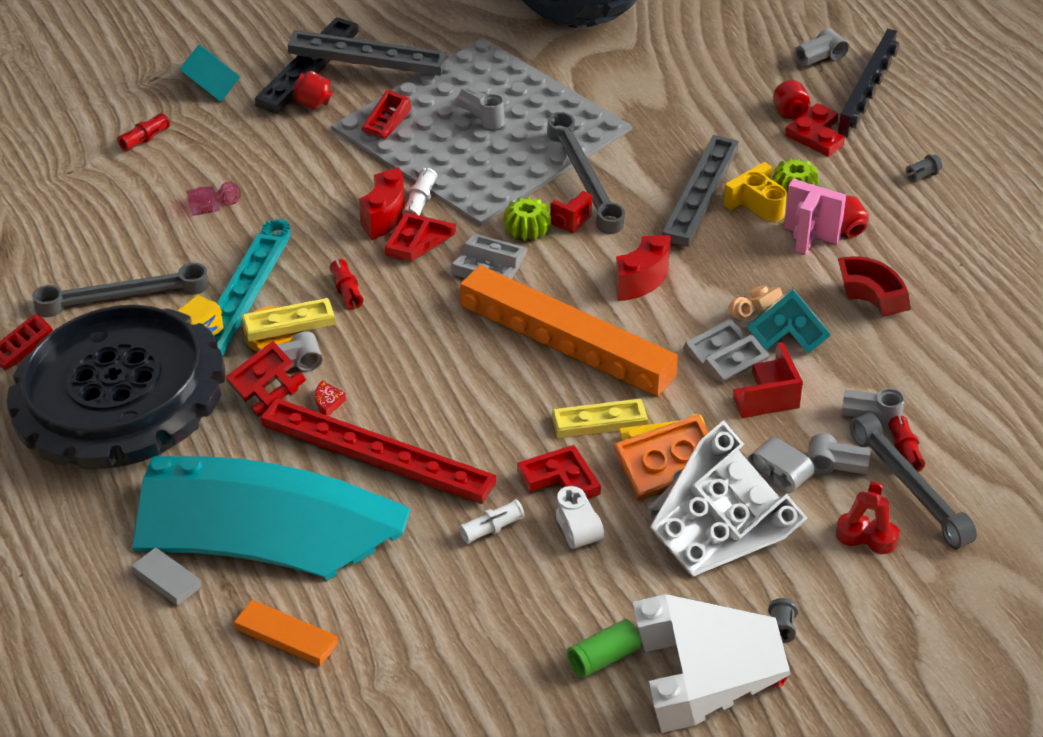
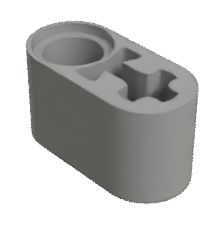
M775 437L769 438L748 457L749 463L763 479L787 493H792L814 474V465L805 454Z

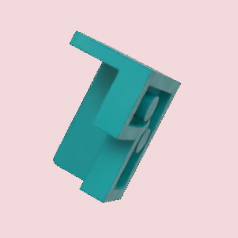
M200 43L179 68L219 101L226 97L241 77Z
M793 287L747 324V328L766 350L788 332L794 336L808 354L831 336L830 331Z

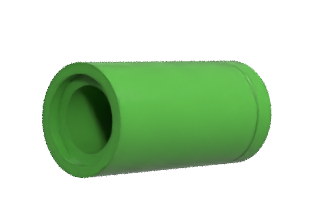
M623 619L567 649V658L577 676L584 679L641 649L642 642L634 624L628 619Z

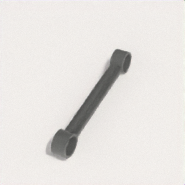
M566 112L551 114L548 118L547 135L550 139L561 143L586 191L592 194V202L597 210V228L608 234L620 232L624 226L625 210L621 205L610 201L574 135L575 119ZM555 126H565L567 128H558ZM605 216H612V217H615V218H617V219H616V220H609V219H606V218H604V217H605Z
M188 263L183 265L178 273L70 290L61 291L55 285H44L37 288L32 296L36 313L42 317H53L60 314L64 307L175 289H181L186 294H200L208 288L209 283L207 269L204 265Z
M865 413L850 421V431L855 442L860 447L869 446L941 524L943 536L952 548L958 549L976 540L977 532L972 519L964 512L956 514L887 440L883 435L879 419L873 413Z

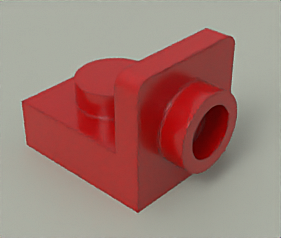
M582 191L576 198L571 199L567 205L554 200L550 204L551 224L574 234L592 216V194Z

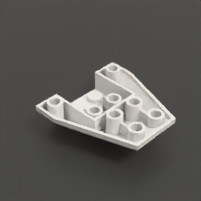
M724 420L698 442L650 526L652 531L692 577L785 539L807 519L806 515L788 494L779 497L743 456L739 449L745 444Z

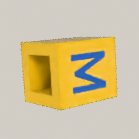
M199 294L177 310L191 317V325L202 323L213 335H216L224 328L220 306Z

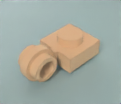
M767 285L758 286L750 291V296L733 299L729 304L728 311L733 319L744 321L754 311L764 310L783 295L780 287L767 288Z

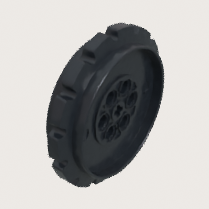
M118 305L94 310L71 319L39 342L32 353L24 357L13 374L16 385L8 389L7 409L15 432L28 449L36 448L41 458L62 466L71 463L78 465L81 469L115 468L136 464L157 456L177 445L199 428L198 423L201 418L209 416L218 404L222 395L219 384L225 382V364L221 350L218 349L216 338L202 323L191 325L192 320L189 315L168 308L160 309L145 305Z

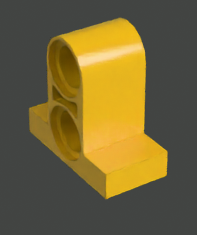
M764 161L725 184L723 205L729 210L743 205L762 219L769 222H777L784 218L787 192L782 186L771 180L772 166Z

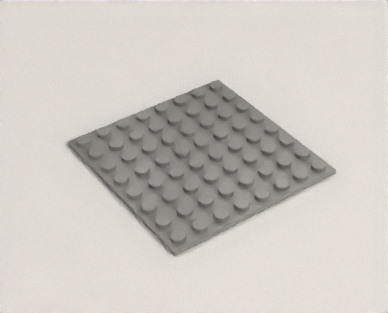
M481 38L448 57L441 76L421 73L391 90L410 97L412 109L386 140L361 130V127L381 97L331 125L333 131L390 168L399 167L403 176L413 183H416L422 168H426L425 174L428 168L434 170L437 178L430 190V194L480 226L504 212L510 201L517 202L518 197L526 198L573 168L561 143L550 139L547 135L548 118L551 114L566 112L573 116L575 119L574 135L587 158L632 130L631 124L485 38ZM469 85L485 95H501L504 99L505 124L498 129H486L481 125L480 117L458 106L456 99L463 87ZM381 119L379 120V121H381V122L387 124V121H384V120H381ZM376 125L373 126V127H376V128H378V129L383 130L382 127H379V126H376ZM555 126L558 128H567L565 126Z

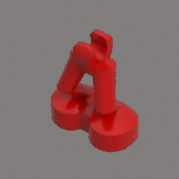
M871 481L868 492L858 493L849 513L839 517L836 537L842 544L848 546H856L861 543L866 544L873 552L878 554H889L896 549L900 530L890 522L889 501L881 496L883 484ZM866 509H871L875 512L876 519L872 520V522H869V518L863 515Z

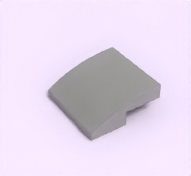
M475 233L464 243L463 254L452 263L451 274L467 278L478 266L482 265L512 279L526 255L527 248Z
M732 319L686 341L683 347L684 351L698 366L721 383L752 368L753 364L761 363L769 358V354L752 334L746 337Z

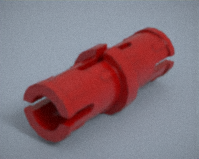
M159 113L148 121L137 123L135 128L118 136L119 146L127 152L144 141H151L153 136L170 127L169 119L165 114Z
M339 259L340 268L336 260H334L330 264L329 269L336 280L335 287L337 292L342 294L347 308L354 309L352 301L359 308L363 304L364 299L357 288L358 281L356 277L350 273L348 264L344 259Z
M901 415L903 423L901 424L899 416H895L888 423L895 439L894 447L919 472L925 467V461L918 448L919 440L912 433L907 418Z

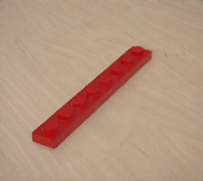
M278 398L273 401L261 416L263 427L480 504L484 503L496 485L495 474Z

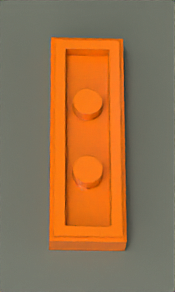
M251 600L234 621L235 630L320 667L338 644L337 635L255 600Z

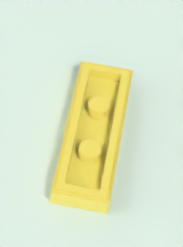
M328 298L242 315V323L248 342L336 325L335 315Z
M642 399L552 409V420L557 438L619 431L620 428L648 425V418Z

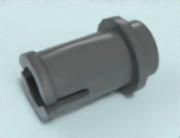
M928 154L924 160L908 165L906 167V174L916 171V173L908 176V179L916 182L930 174L937 175L942 169L941 159L937 155Z

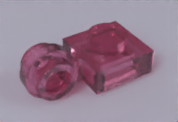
M225 182L221 185L218 192H215L213 186L186 190L192 216L220 211V203L227 205L236 204L241 197L239 186L233 182Z

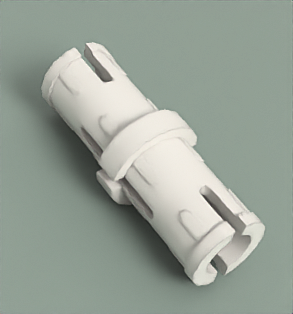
M426 168L420 170L415 185L411 186L408 192L410 196L402 211V215L406 212L420 216L424 204L431 197L429 193L437 178L434 170L428 168L426 174Z
M515 499L513 502L498 509H488L483 512L482 516L461 524L459 531L463 540L469 544L489 533H499L502 527L523 519L525 513L520 502Z

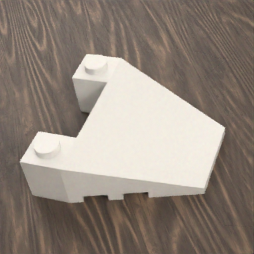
M667 594L633 602L644 651L649 652L677 645L683 671L681 674L649 681L661 733L695 726L705 721V715L722 707L725 710L734 705L733 700L748 692L753 695L790 675L779 628L774 617Z

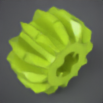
M788 158L787 162L779 161L772 174V180L786 190L787 197L789 184L792 179L819 186L817 167L811 166L810 161H801L800 158L798 160Z
M530 196L527 199L518 197L517 202L510 201L508 207L505 208L503 222L505 223L506 233L512 234L513 239L523 238L525 242L526 239L531 238L536 241L538 236H545L546 231L549 230L551 216L548 205L542 204L541 199L531 200Z

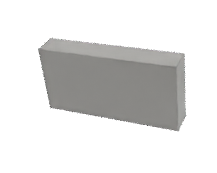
M156 547L132 565L134 575L177 606L202 587L201 579Z

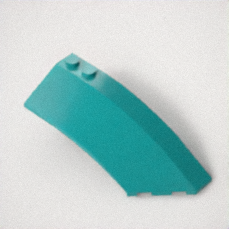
M153 456L142 481L132 549L134 552H150L156 547L163 553H199L256 560L321 576L327 582L337 576L336 570L351 562L355 565L375 553V547L385 540L390 539L393 542L403 536L411 511L405 505L344 481L283 465L212 456Z

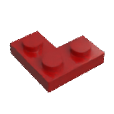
M819 103L813 105L786 126L785 136L827 157L841 148L845 141V136L830 129V127L838 122L839 113Z
M575 445L517 462V472L530 492L559 483L562 488L575 486L582 489L587 499L601 495V485Z

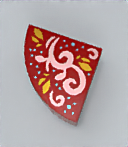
M321 381L315 390V400L319 412L329 416L346 401V393Z

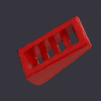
M386 89L361 127L362 132L386 140L411 111L410 97ZM381 119V120L387 121V124H386V123H383V122H381V121H379V120ZM376 125V126L382 127L383 130L378 129V128L373 127V126Z
M35 314L24 321L0 341V367L4 371L20 363L26 355L32 353L39 342L53 331L52 327L39 314ZM8 351L10 355L6 356L4 353Z

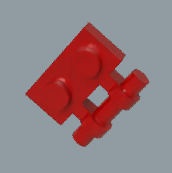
M274 341L226 376V381L245 403L253 396L259 399V402L251 407V410L257 417L265 413L276 398L282 400L288 394L290 396L295 394L299 390L298 387L306 379L300 371L292 377L286 373V371L293 367V362ZM277 379L281 385L271 393H268L264 388Z

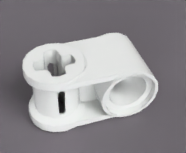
M575 486L562 488L557 496L559 508L556 511V520L570 548L575 549L604 540L602 522L597 513L594 512L584 491Z

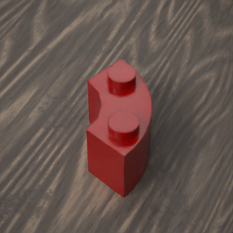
M399 167L374 174V189L369 194L359 198L360 224L371 240L389 233L399 224L403 217L402 211L405 207L404 178Z
M670 235L642 236L641 244L636 250L625 255L616 256L615 286L618 301L642 297L662 284L669 270Z
M850 256L838 258L848 300L861 299L868 301L879 309L882 317L911 310L909 294L905 283L888 265L867 257Z

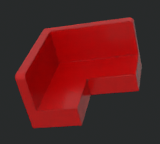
M778 343L775 360L752 365V374L757 385L733 389V400L742 418L800 408L803 381L785 344Z

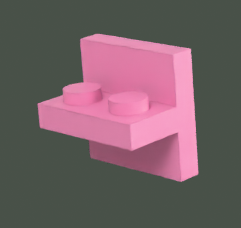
M792 179L788 188L784 229L794 232L793 239L796 240L795 252L806 255L815 238L837 245L841 238L846 194Z

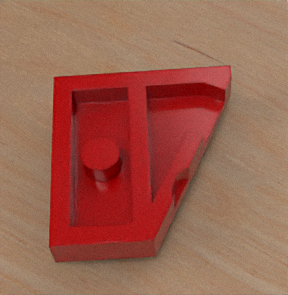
M405 212L385 245V255L413 261L454 236L456 224Z

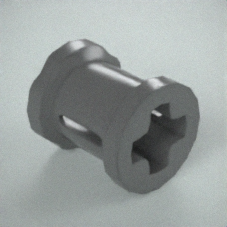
M786 598L775 599L768 606L770 616L776 618L782 643H788L795 639L796 627L794 626V618L797 617L799 610L798 605L794 601Z

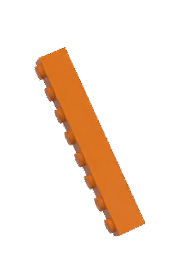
M482 265L478 266L460 283L461 306L658 397L677 377L678 354Z

